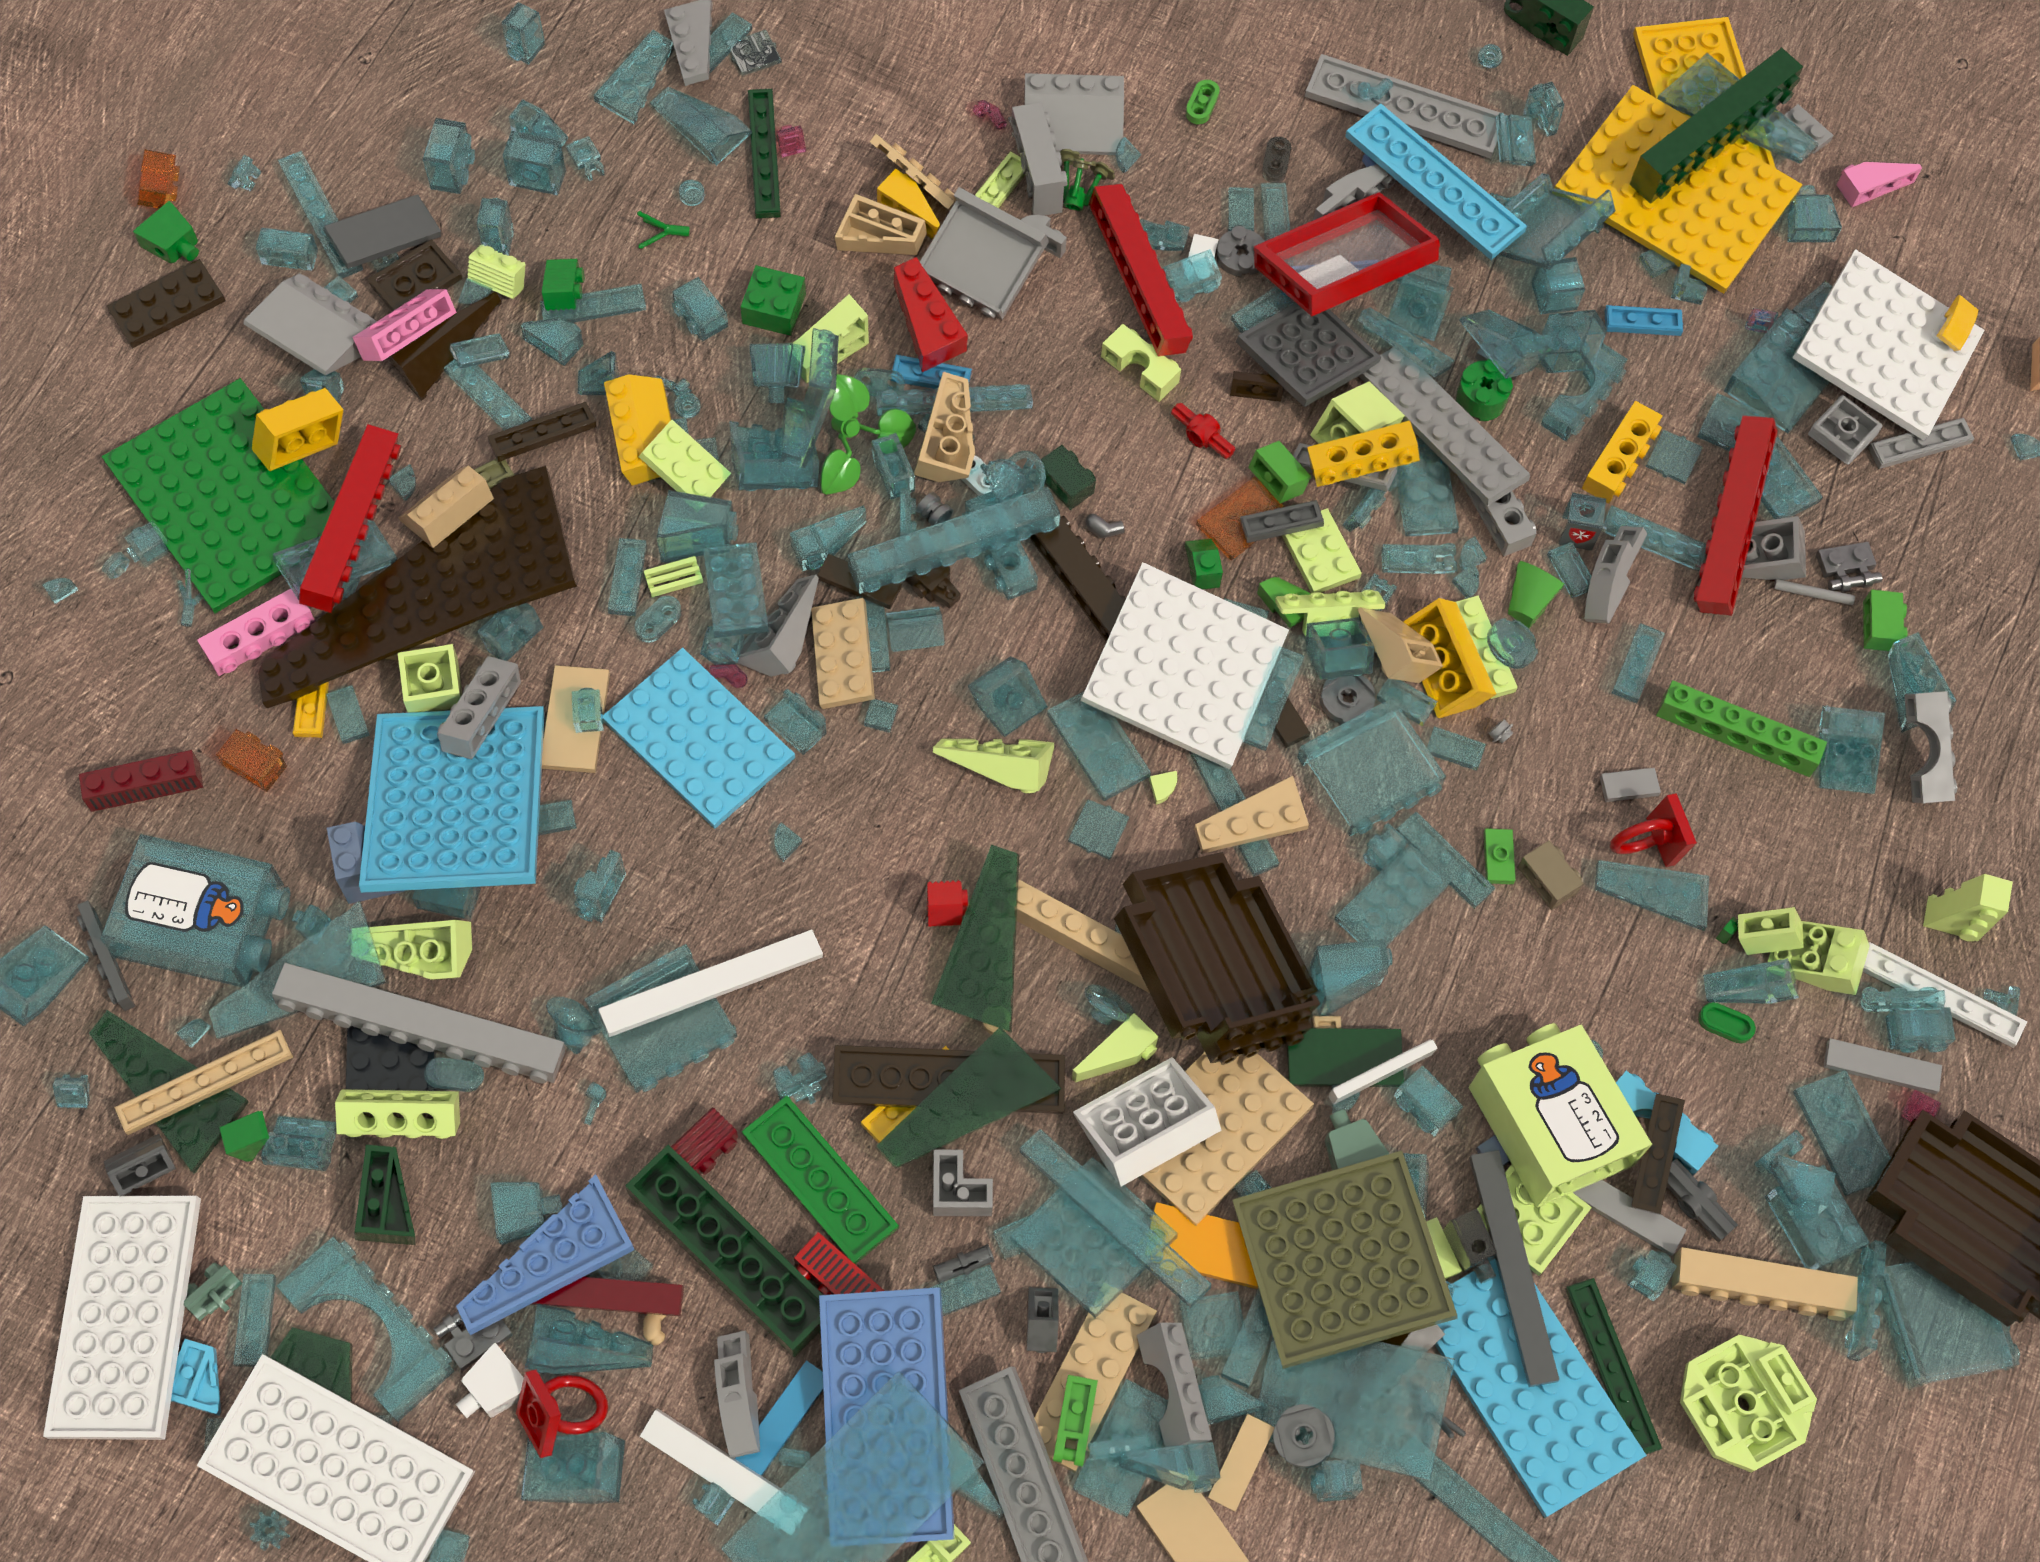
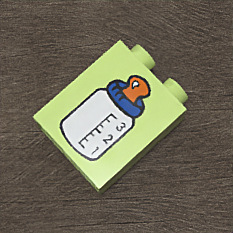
M1555 1023L1546 1025L1527 1037L1526 1041L1529 1046L1515 1052L1511 1051L1507 1043L1487 1050L1478 1057L1477 1061L1481 1069L1468 1087L1536 1208L1635 1166L1652 1145L1582 1024L1564 1032H1561Z

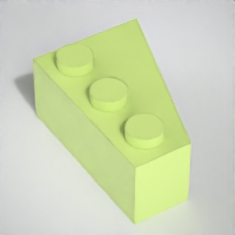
M849 294L787 348L788 362L806 383L810 382L869 344L868 315Z
M1983 874L1963 882L1961 888L1955 891L1953 888L1945 889L1942 896L1930 895L1927 900L1923 926L1957 935L1965 941H1979L2008 913L2013 881Z

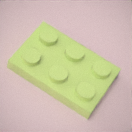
M673 420L664 427L638 456L697 510L707 502L731 474Z
M1328 508L1321 510L1324 519L1323 527L1282 535L1311 593H1321L1357 580L1362 574Z

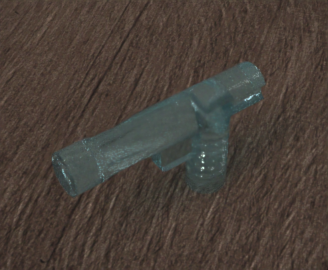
M2010 986L2008 994L1988 988L1985 990L1984 999L1997 1002V1007L2017 1016L2020 997L2019 987Z

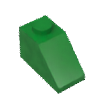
M1212 539L1185 541L1193 586L1202 590L1220 588L1223 570L1219 550Z

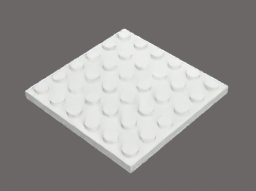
M1855 249L1792 358L1924 441L1934 427L1985 330L1974 324L1961 350L1954 351L1937 337L1938 332L1947 320L1944 315L1949 307Z
M1142 562L1080 701L1230 769L1289 629Z

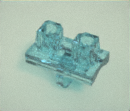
M807 1053L797 1059V1064L802 1072L792 1076L787 1065L773 1071L776 1093L780 1100L786 1095L788 1097L792 1095L796 1103L805 1098L810 1105L816 1102L813 1094L822 1090L818 1081L827 1077L825 1073L826 1068L822 1061L818 1063L811 1053Z

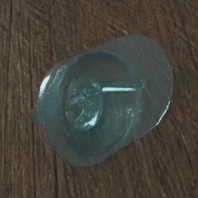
M555 997L547 1001V1011L554 1020V1038L563 1041L565 1046L574 1054H579L583 1047L590 1044L594 1035L601 1033L600 1025L580 1003L564 997Z

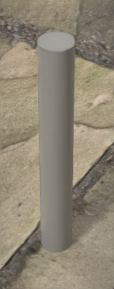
M1775 579L1773 586L1775 590L1851 606L1855 601V595Z

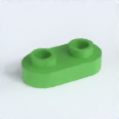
M1202 80L1196 84L1186 107V117L1191 123L1204 124L1209 120L1219 97L1220 89L1216 82Z

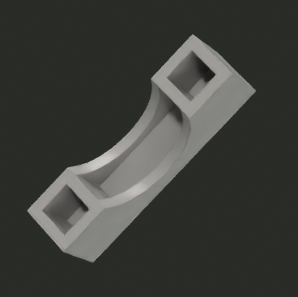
M1947 691L1905 694L1906 721L1917 725L1924 731L1930 746L1929 756L1925 765L1919 771L1910 775L1912 803L1955 801V794L1957 792V783L1953 778L1955 755L1951 750L1953 728L1949 722L1951 700L1948 697Z
M1158 1323L1138 1334L1137 1339L1144 1364L1153 1365L1158 1368L1165 1377L1168 1386V1406L1159 1422L1166 1452L1190 1451L1212 1440L1182 1323Z

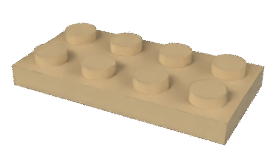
M859 598L813 607L811 612L819 704L821 708L826 709L874 700L875 694L865 600Z

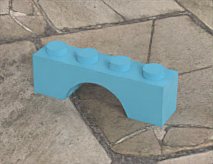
M1626 1070L1616 1084L1635 1116L1651 1119L1656 1092H1652L1647 1088L1639 1076L1630 1074ZM1682 1113L1672 1162L1678 1159L1693 1176L1716 1150L1718 1145L1714 1143V1139L1710 1134L1697 1129L1691 1124L1688 1116Z

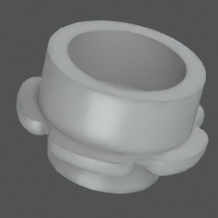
M1505 719L1501 720L1488 733L1493 738L1492 742L1499 741L1501 744L1513 734L1510 730L1513 724H1508Z

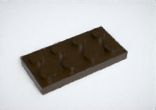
M198 259L106 306L133 349L216 307L226 300L201 260Z

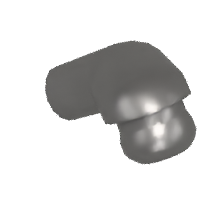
M1089 514L1086 517L1087 528L1099 538H1106L1125 532L1121 520L1108 523L1097 514Z

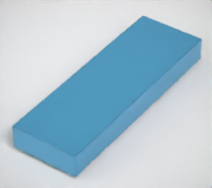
M1606 305L1604 310L1605 332L1681 336L1683 333L1682 310Z
M896 354L891 372V381L938 390L943 372L966 378L969 383L972 369L941 363L922 372L918 358Z

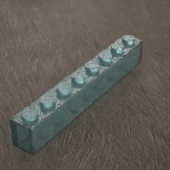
M1045 487L847 554L848 568L859 594L866 591L874 592L881 586L890 583H900L907 577L916 574L924 575L930 572L931 569L940 566H950L957 560L966 557L974 558L986 550L1000 549L1007 543L1016 540H1026L1031 535L1039 532H1050L1059 526L1060 511L1049 487Z

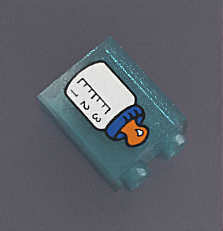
M140 834L100 939L117 959L247 988L253 971L262 973L269 963L272 942L270 939H266L265 936L272 919L282 920L290 902V888L284 886L274 866L270 863Z

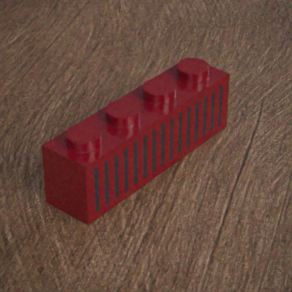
M192 750L79 774L82 800L91 812L204 788L200 763Z

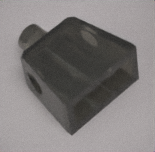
M1478 1209L1452 1219L1443 1229V1232L1462 1272L1466 1273L1474 1270L1480 1284L1495 1278L1496 1274L1490 1261L1497 1252Z

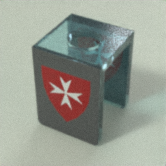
M1572 492L1562 515V518L1568 519L1559 539V545L1589 551L1593 550L1603 528L1606 499Z

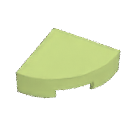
M1177 771L1150 776L1149 781L1156 805L1166 801L1173 793L1177 783Z

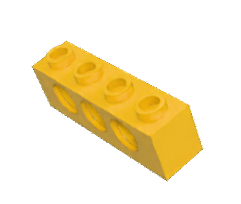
M1635 401L1589 472L1582 489L1595 497L1605 498V502L1608 504L1614 495L1619 497L1626 486V483L1623 482L1626 476L1631 478L1638 467V464L1635 463L1638 457L1643 460L1650 448V445L1647 444L1650 439L1655 441L1662 427L1659 426V422L1663 415Z
M1410 421L1307 447L1317 487L1420 461L1418 443Z

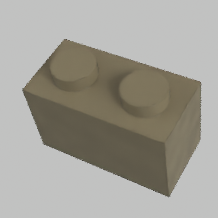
M1550 840L1525 855L1518 865L1519 870L1551 910L1578 894L1584 884L1579 872L1569 866L1565 861L1563 852L1557 846H1554Z

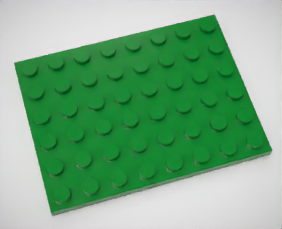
M241 378L101 456L109 470L214 614L312 557L335 504L334 500L302 459L269 471L252 451L256 414L265 409Z

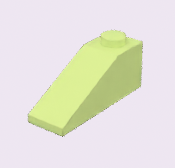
M1133 1013L1073 1069L1072 1079L1078 1082L1135 1065L1142 1058L1146 1061L1157 1050L1158 1036Z

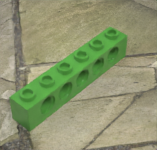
M1673 680L1664 693L1656 714L1657 717L1809 778L1819 766L1827 741Z

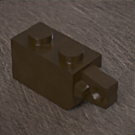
M916 537L893 557L894 574L899 580L907 581L920 598L925 597L931 603L937 600L948 608H951L960 600L961 593L950 582V567Z

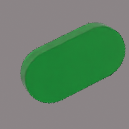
M1712 1002L1706 1004L1698 1015L1702 1028L1735 1043L1742 1044L1748 1042L1756 1031L1755 1023L1748 1015L1719 1003Z

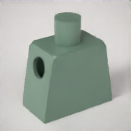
M1346 1110L1337 1111L1329 1116L1335 1130L1327 1133L1325 1145L1332 1170L1389 1154L1366 1119L1351 1123Z

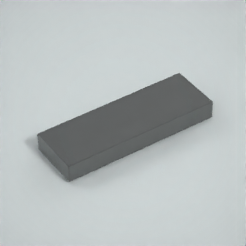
M1314 500L1241 516L1240 523L1246 542L1250 543L1323 527L1324 519L1318 501Z

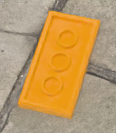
M1156 1202L1142 1261L1258 1289L1238 1222L1206 1215L1195 1226L1176 1207Z

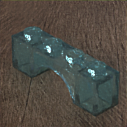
M1601 343L1588 359L1583 371L1590 390L1579 396L1560 394L1545 412L1541 426L1564 441H1567L1572 434L1576 436L1585 424L1583 420L1586 416L1591 418L1598 409L1599 405L1597 403L1599 400L1605 401L1613 389L1611 387L1614 382L1618 384L1627 372L1624 367L1628 359L1604 343Z

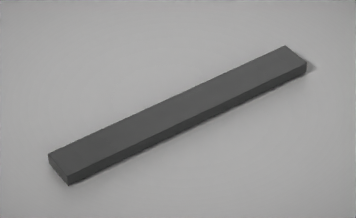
M1496 1150L1470 1155L1469 1160L1528 1387L1556 1383L1559 1381V1376L1500 1152Z

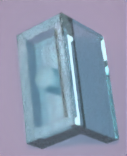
M939 606L886 613L891 650L893 652L942 646L945 644L942 614Z

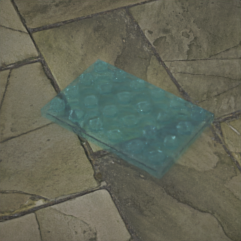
M1272 1337L1255 1417L1275 1427L1281 1415L1288 1408L1300 1404L1313 1406L1329 1417L1335 1429V1444L1330 1458L1431 1481L1455 1359L1383 1342H1375L1283 1369L1274 1338ZM1301 1428L1300 1435L1296 1436V1440L1302 1441L1306 1445L1309 1443V1439L1313 1437V1432H1307L1306 1428ZM1273 1433L1268 1443L1274 1444Z

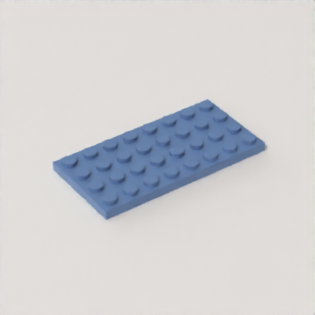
M941 1288L819 1295L831 1547L955 1539Z

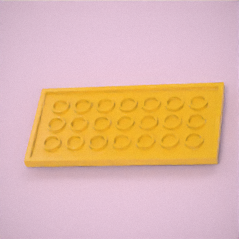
M1729 17L1635 27L1633 36L1651 95L1689 118L1746 75ZM1760 119L1751 131L1745 130L1734 144L1776 168Z

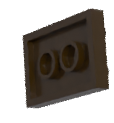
M431 239L368 278V281L390 310L394 311L427 289H447L463 278L461 272Z

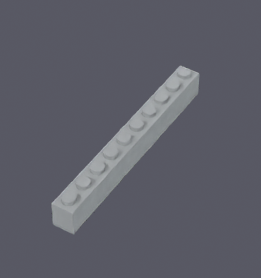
M284 963L272 992L275 1004L284 1011H301L315 1020L329 1019L343 1028L354 1026L361 1028L368 1035L378 1036V1034L389 1036L396 1043L406 1044V1042L417 1044L420 1049L428 1052H433L434 1050L442 1051L450 1058L457 1060L462 1058L470 1059L481 1067L489 1068L490 1066L502 1068L501 1070L509 1075L517 1076L519 1073L530 1076L529 1078L537 1083L555 1082L565 1054V1044L563 1041L288 963Z

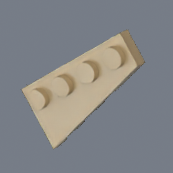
M875 134L870 141L875 147L884 152L890 160L905 170V173L922 185L927 192L948 210L952 209L956 199L951 190L947 188L944 192L939 187L941 182L931 173L926 176L922 172L924 167L914 158L909 161L904 156L907 152L896 142L892 146Z
M1291 776L1195 824L1194 830L1201 853L1203 854L1307 830L1309 823L1294 777Z

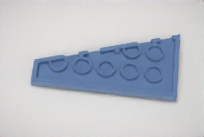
M596 1174L588 1181L589 1184L579 1194L575 1193L568 1200L569 1203L558 1214H553L519 1246L520 1250L509 1260L506 1258L498 1266L499 1269L487 1281H482L456 1306L470 1335L634 1251V1247Z

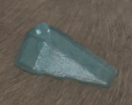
M671 87L665 88L650 102L654 109L716 166L752 134V131L735 115Z
M537 1304L524 1368L536 1369L538 1373L562 1374L651 1367L653 1345L621 1331L614 1334L607 1332L601 1328V1323L594 1320L590 1324L575 1319L576 1313L569 1310Z

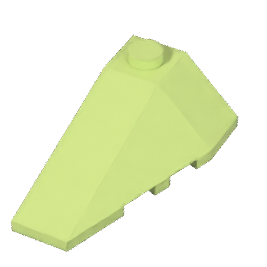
M941 739L933 747V753L1010 788L1020 789L1023 793H1034L1039 791L1046 783L1054 743L1019 739L1016 745L1004 744L1002 739H993V741L979 744L976 739Z

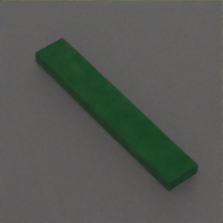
M773 89L748 90L755 217L756 219L781 217Z
M1592 1278L1567 1286L1565 1290L1608 1397L1646 1455L1663 1449L1595 1279Z

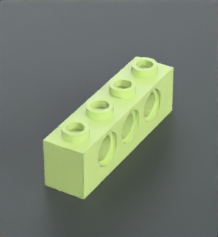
M341 1089L335 1101L337 1134H346L349 1137L376 1135L377 1137L385 1138L392 1135H405L408 1138L435 1136L436 1138L443 1139L455 1136L460 1125L459 1091ZM363 1112L371 1113L374 1118L365 1116ZM393 1113H400L404 1118H397ZM422 1113H428V1114L432 1115L433 1118H432V1119L425 1118V1117L422 1115Z

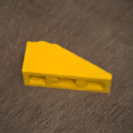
M895 168L877 188V202L925 220L926 235L934 239L940 229L939 221L917 183L908 174L902 173Z

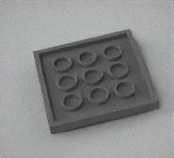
M1297 303L1239 334L1236 343L1304 407L1365 373L1381 360V356L1330 309L1311 316Z

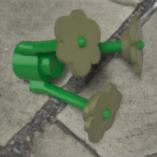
M1062 149L1059 152L1062 165H1064V171L1067 175V186H1064L1063 206L1071 210L1081 211L1083 206L1088 207L1094 187L1098 185L1100 179L1105 180L1108 178L1114 180V171L1103 162L1084 161L1080 157L1079 152L1072 151L1071 149ZM1069 165H1073V167L1077 168L1074 185H1071L1069 189ZM1088 166H1090L1096 177L1085 194V189L1079 185L1083 169L1088 170Z

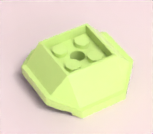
M1743 1335L1735 1336L1686 1364L1680 1399L1682 1407L1712 1457L1751 1473L1806 1442L1812 1412H1814L1817 1398L1784 1345L1768 1343ZM1738 1397L1748 1402L1749 1411L1739 1407Z

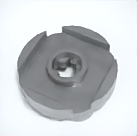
M1243 226L1234 227L1231 231L1226 232L1218 241L1216 254L1220 267L1234 276H1241L1242 273H1250V275L1257 273L1258 270L1254 267V246L1265 242V240L1254 231L1245 229ZM1238 249H1243V250H1245L1246 253H1247V255H1246V254L1238 255V254H1237Z
M1338 672L1329 677L1325 682L1320 697V704L1329 718L1339 722L1341 726L1349 727L1352 724L1364 721L1371 714L1375 703V690L1371 682L1361 674L1354 672L1353 675ZM1342 694L1347 696L1352 694L1354 696L1352 703L1344 702Z
M1307 1404L1295 1405L1285 1410L1277 1425H1275L1273 1432L1274 1444L1278 1453L1290 1465L1300 1468H1311L1323 1463L1332 1454L1336 1438L1335 1429L1329 1417L1320 1409ZM1301 1428H1306L1307 1432H1313V1437L1309 1439V1443L1306 1445L1302 1441L1296 1440V1436L1300 1435Z

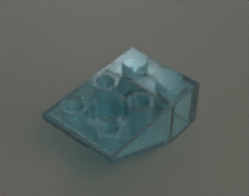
M1822 705L1819 739L1827 741L1819 764V788L1875 794L1886 713Z

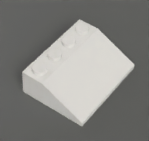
M1173 1057L1073 1111L1074 1116L1104 1165L1120 1186L1129 1183L1221 1131L1215 1106Z

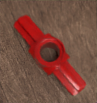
M1177 403L1171 410V414L1187 427V438L1194 446L1198 448L1203 446L1208 448L1210 446L1224 459L1230 458L1234 454L1235 447L1220 435V425L1213 416L1207 413L1196 415L1183 403Z

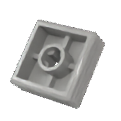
M1841 395L1813 424L1808 435L1845 464L1849 465L1878 435L1883 425L1847 397Z

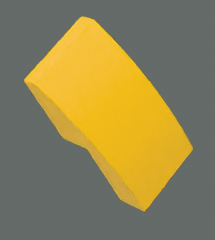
M1957 295L1944 315L1947 320L1938 332L1937 337L1954 351L1961 350L1974 326L1978 309L1961 295Z

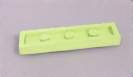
M1479 595L1456 601L1496 692V695L1490 699L1515 693L1518 687Z

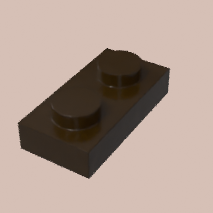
M1233 371L1230 396L1281 402L1284 387L1271 375Z

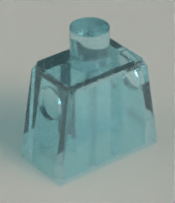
M1813 185L1803 186L1800 189V195L1794 197L1789 207L1787 241L1835 242L1842 229V225L1831 196L1816 195Z
M793 343L750 344L754 385L769 388V403H784V388H798L800 385L805 355L804 345Z
M537 1182L491 1183L496 1236L501 1245L532 1235L546 1221L547 1214L558 1213L562 1210L560 1194L543 1197L542 1188Z

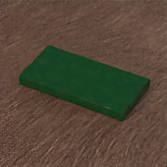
M1311 1028L1303 1035L1304 1040L1293 1046H1289L1287 1043L1288 1081L1294 1086L1337 1087L1402 1054L1401 1029ZM1403 1070L1370 1087H1403Z

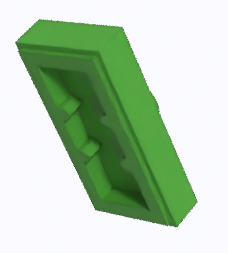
M1485 829L1486 884H1514L1513 830Z

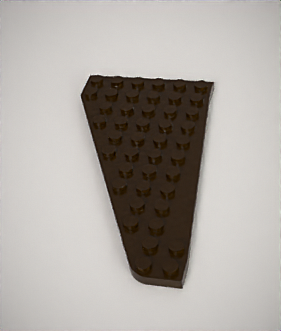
M546 465L505 478L490 490L494 499L438 545L432 548L423 540L335 606L331 613L327 612L261 663L258 673L262 702L265 707L270 708L295 700L319 690V685L503 610L577 587Z

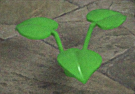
M833 374L828 404L830 413L833 416L831 421L832 428L840 433L838 438L842 441L846 453L836 449L824 461L820 483L822 493L826 495L846 491L852 488L859 479L860 463L857 459L851 457L852 451L846 440L847 437L850 438L857 435L859 430L879 434L877 438L878 448L885 452H897L911 442L916 432V424L906 412L900 409L886 411L879 419V429L860 424L856 418H858V412L864 411L869 405V391L859 380L842 374Z

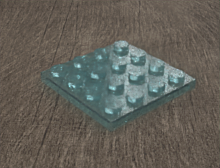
M1092 1157L1010 1235V1240L1096 1318L1177 1239L1178 1233L1125 1185L1120 1186L1111 1173Z

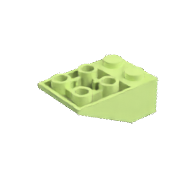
M1802 921L1804 948L1770 952L1766 966L1767 969L1828 991L1856 995L1870 945L1864 930Z

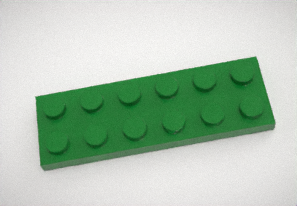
M787 1095L742 1131L745 1139L839 1250L854 1264L858 1263L899 1229V1225Z

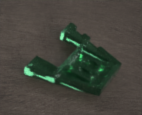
M292 1327L270 1358L352 1403V1344Z

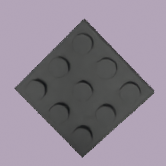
M350 1026V1028H347L346 1090L436 1091V1050L428 1052L420 1049L417 1044L406 1042V1044L396 1043L389 1036L378 1034V1036L368 1035L361 1028Z

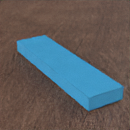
M807 1360L759 1425L760 1452L736 1457V1460L761 1476L765 1473L823 1392V1372Z

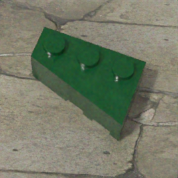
M366 1145L354 1231L355 1240L415 1245V1232L396 1147Z

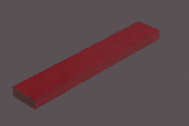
M582 1277L530 1305L680 1317L684 1286L679 1284Z

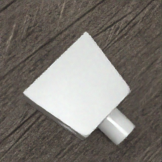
M496 1343L484 1353L461 1380L470 1393L457 1402L456 1406L466 1418L480 1407L491 1418L519 1401L524 1378Z

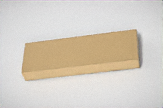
M1247 1413L1208 1498L1236 1512L1271 1438L1274 1426Z

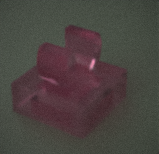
M789 124L781 126L782 130L776 131L779 151L782 157L806 152L803 130L800 125L792 127Z
M1914 1090L1910 1094L1901 1117L1911 1122L1922 1109L1935 1117L1941 1103Z

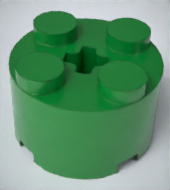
M1495 359L1472 363L1462 373L1456 392V402L1471 416L1480 418L1479 421L1493 420L1500 416L1506 407L1513 388L1511 376Z

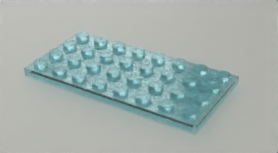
M898 1371L721 1549L733 1562H886L985 1462L912 1383Z

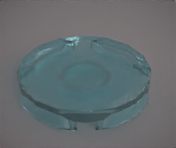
M1508 618L1501 619L1495 622L1487 633V643L1490 651L1505 666L1514 669L1528 666L1538 654V648L1536 649L1535 647L1536 639L1533 633L1520 621L1507 620Z

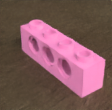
M427 289L352 338L363 361H383L457 312L446 289Z
M295 586L197 639L218 676L234 671L240 664L248 660L258 658L262 652L273 646L283 644L286 639L301 633L315 622L308 606L299 604L300 594ZM281 618H287L283 622H278ZM263 631L260 635L253 636L256 632ZM239 644L236 648L229 649L232 645Z

